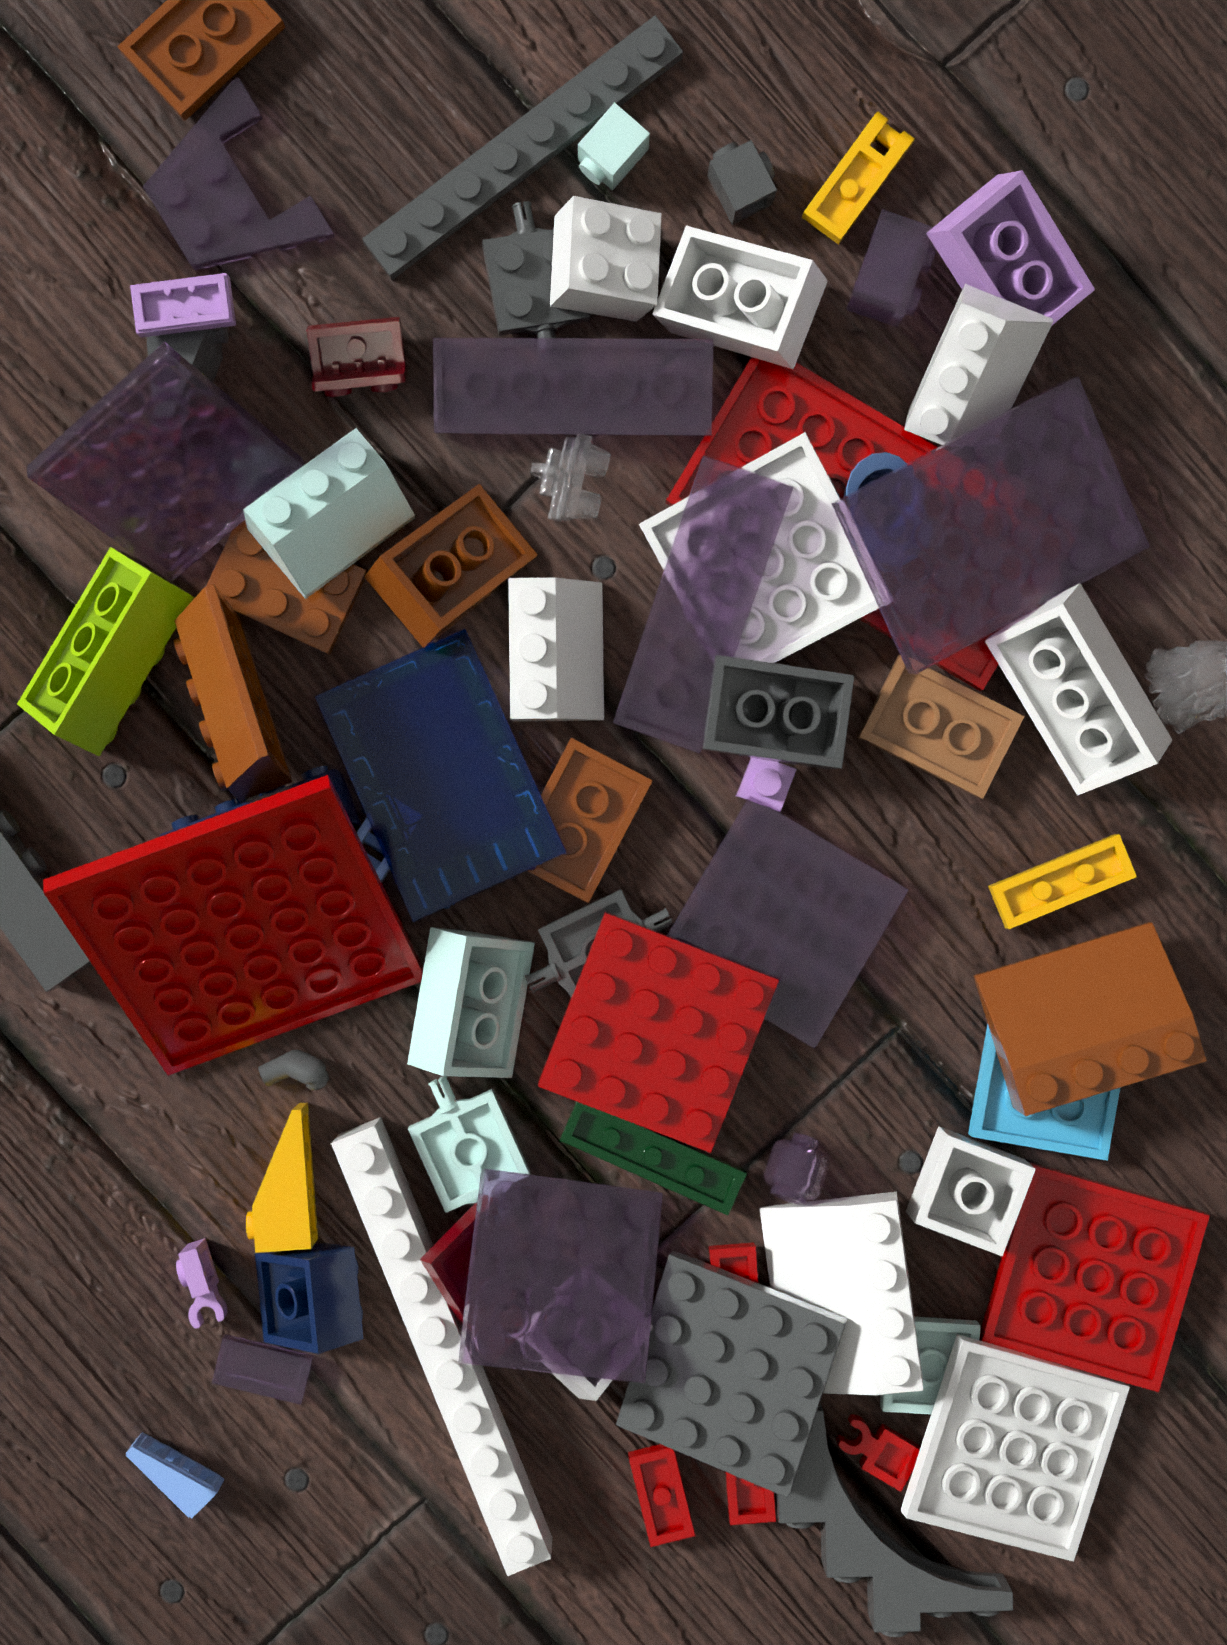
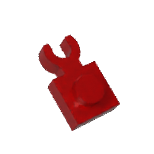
M850 1414L848 1417L849 1423L854 1428L859 1429L860 1434L854 1440H847L838 1434L836 1437L838 1446L847 1454L857 1455L862 1453L863 1456L859 1461L861 1469L901 1492L913 1472L921 1446L883 1423L876 1434L870 1432L866 1421L862 1417Z

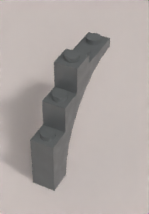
M820 1403L792 1492L788 1498L775 1493V1509L779 1523H786L792 1528H809L814 1525V1522H821V1561L826 1578H834L836 1581L843 1583H853L859 1581L861 1577H867L868 1615L873 1631L881 1632L889 1637H902L908 1632L921 1631L920 1613L944 1618L953 1615L954 1612H973L979 1616L990 1617L999 1614V1611H1013V1592L1003 1574L966 1571L933 1562L900 1545L869 1519L851 1498L834 1468L827 1447L824 1413Z

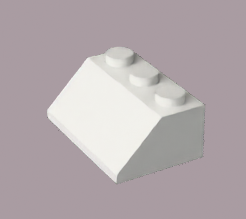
M965 284L909 407L904 430L946 447L993 446L1053 324V319Z
M508 578L510 719L513 722L604 720L602 582L565 578Z

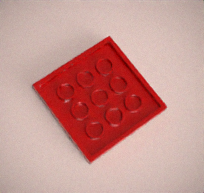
M605 911L537 1086L711 1153L779 979Z
M1029 1162L1036 1170L1004 1254L1001 1257L980 1330V1340L1046 1361L1159 1392L1210 1215L1200 1210Z

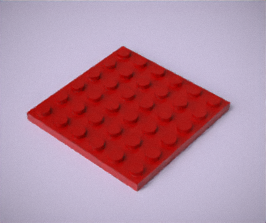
M328 775L43 880L44 895L167 1076L415 985L422 980L423 966Z

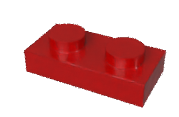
M658 1444L628 1452L650 1547L694 1537V1525L675 1450Z

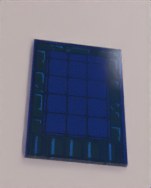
M466 629L437 642H431L425 648L414 651L353 680H347L346 683L315 696L413 922L440 910L449 909L451 905L528 870L532 871L537 866L567 853Z

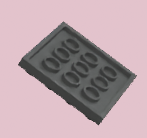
M673 1250L669 1254L648 1320L653 1328L641 1343L616 1426L788 1498L797 1477L847 1318Z

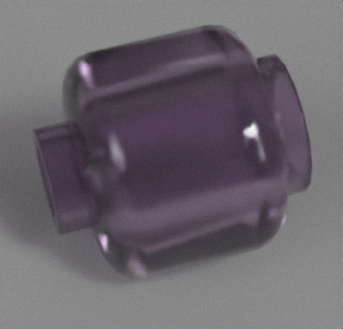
M794 1133L792 1140L782 1139L774 1143L764 1172L765 1182L772 1187L771 1195L805 1206L806 1200H814L820 1196L830 1165L829 1157L824 1152L818 1150L820 1141L807 1135Z

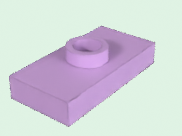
M227 273L130 285L136 334L140 338L236 326L231 282Z

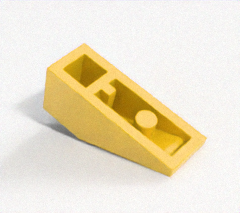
M308 1102L299 1103L292 1109L252 1205V1211L247 1212L246 1233L249 1240L254 1239L255 1253L312 1249L318 1240Z

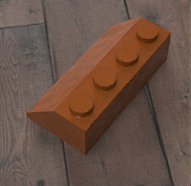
M214 584L206 586L175 619L179 638L173 641L181 663L183 665L188 664L192 678L186 680L191 699L196 706L201 705L205 720L199 722L202 736L209 748L214 747L218 762L212 764L217 783L222 790L228 789L239 801L293 781L241 619Z

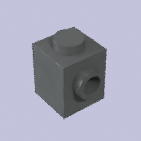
M752 140L738 146L737 142L727 144L713 154V160L709 163L707 177L732 225L773 205L777 192L772 178L775 177L774 169L767 154L764 151L758 153Z

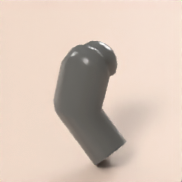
M291 1050L258 1067L260 1076L267 1087L291 1077L306 1084V1087L310 1090H320L325 1087L329 1080V1074L326 1071L324 1062L320 1058L302 1050Z

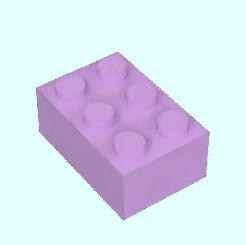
M1023 170L996 175L926 233L962 290L965 284L1050 317L1053 319V324L1095 290Z

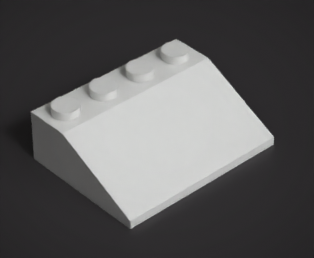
M897 1192L760 1207L770 1288L847 1318L824 1393L883 1395L923 1391L922 1367Z

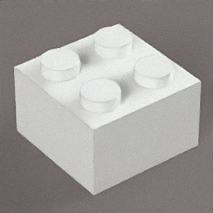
M573 196L554 217L550 306L635 322L657 305L662 213Z
M938 1126L906 1212L913 1222L1003 1256L1036 1168L1024 1158Z

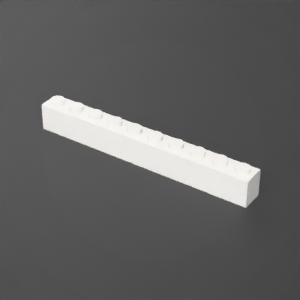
M379 1117L337 1135L331 1145L506 1574L510 1576L551 1559L552 1535L474 1345L420 1261V1258L433 1246V1243L382 1118Z

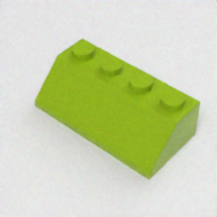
M110 547L17 705L55 736L100 756L105 746L114 739L118 730V724L127 709L138 699L141 686L152 667L163 657L165 646L176 629L175 619L192 602L194 597Z

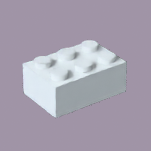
M686 226L652 315L673 334L794 369L828 280L811 259Z

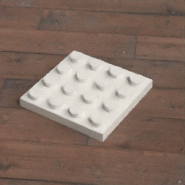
M806 432L639 524L713 662L715 655L775 663L893 601L873 560L864 553L857 539L852 520Z
M957 1334L900 1511L907 1519L1074 1562L1130 1386L1124 1382Z

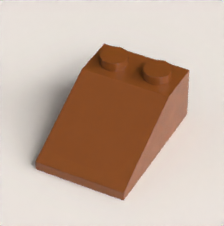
M478 484L379 556L364 577L419 644L425 648L506 583L508 578H512L535 559L538 554L483 487Z

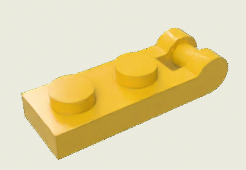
M879 111L872 117L802 215L804 220L838 245L915 140L905 130L900 134L887 124L889 119ZM876 140L889 149L885 156L871 147Z

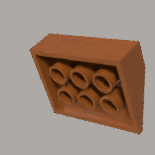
M1152 922L973 975L1012 1106L1024 1116L1207 1061L1193 1014Z

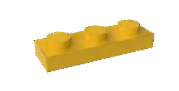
M1114 834L991 884L988 887L1004 927L1011 929L1137 876L1120 834Z

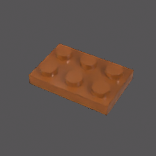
M166 0L117 47L134 68L176 113L186 121L285 28V25L280 16L265 0Z
M240 512L206 586L214 584L234 611L330 655L366 579L364 576L368 571L352 564L305 599L248 531L244 513Z
M571 738L539 798V803L561 849V854L526 871L589 903L653 780Z

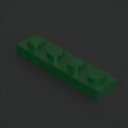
M577 1101L560 1136L561 1142L725 1215H729L747 1175L746 1170L686 1143Z

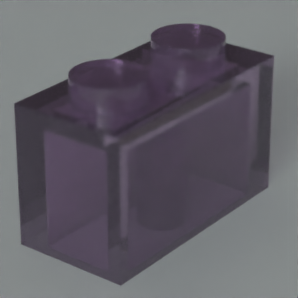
M882 209L874 226L846 310L894 327L899 326L905 314L913 316L922 293V289L915 287L920 271L928 273L936 253V248L930 243L931 240L926 234L933 227Z

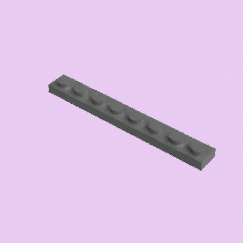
M656 15L362 238L364 245L390 279L394 280L593 128L614 102L619 107L682 60V49Z

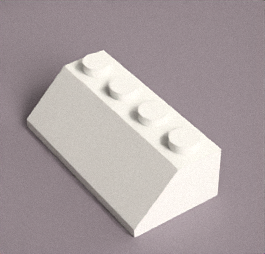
M1081 583L1040 602L985 640L1077 796L1158 764L1172 742L1168 731Z

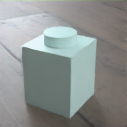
M614 102L579 142L578 161L581 162L579 164L580 170L593 183L600 185L603 182L613 191L648 151L650 133Z

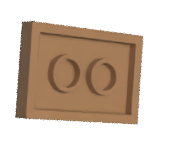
M900 654L857 738L979 799H983L1025 716Z

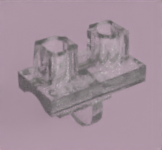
M578 433L576 438L567 437L564 440L562 451L549 448L546 464L532 463L530 474L542 479L539 494L552 497L548 519L564 522L573 519L590 520L597 518L601 503L600 494L581 490L585 474L597 478L605 476L611 454L604 449L592 445V436Z

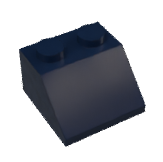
M321 1243L314 1244L312 1249L255 1253L263 1339L265 1343L321 1354L364 1339L362 1328L363 1310L359 1299L357 1279L358 1263L355 1258L354 1247Z

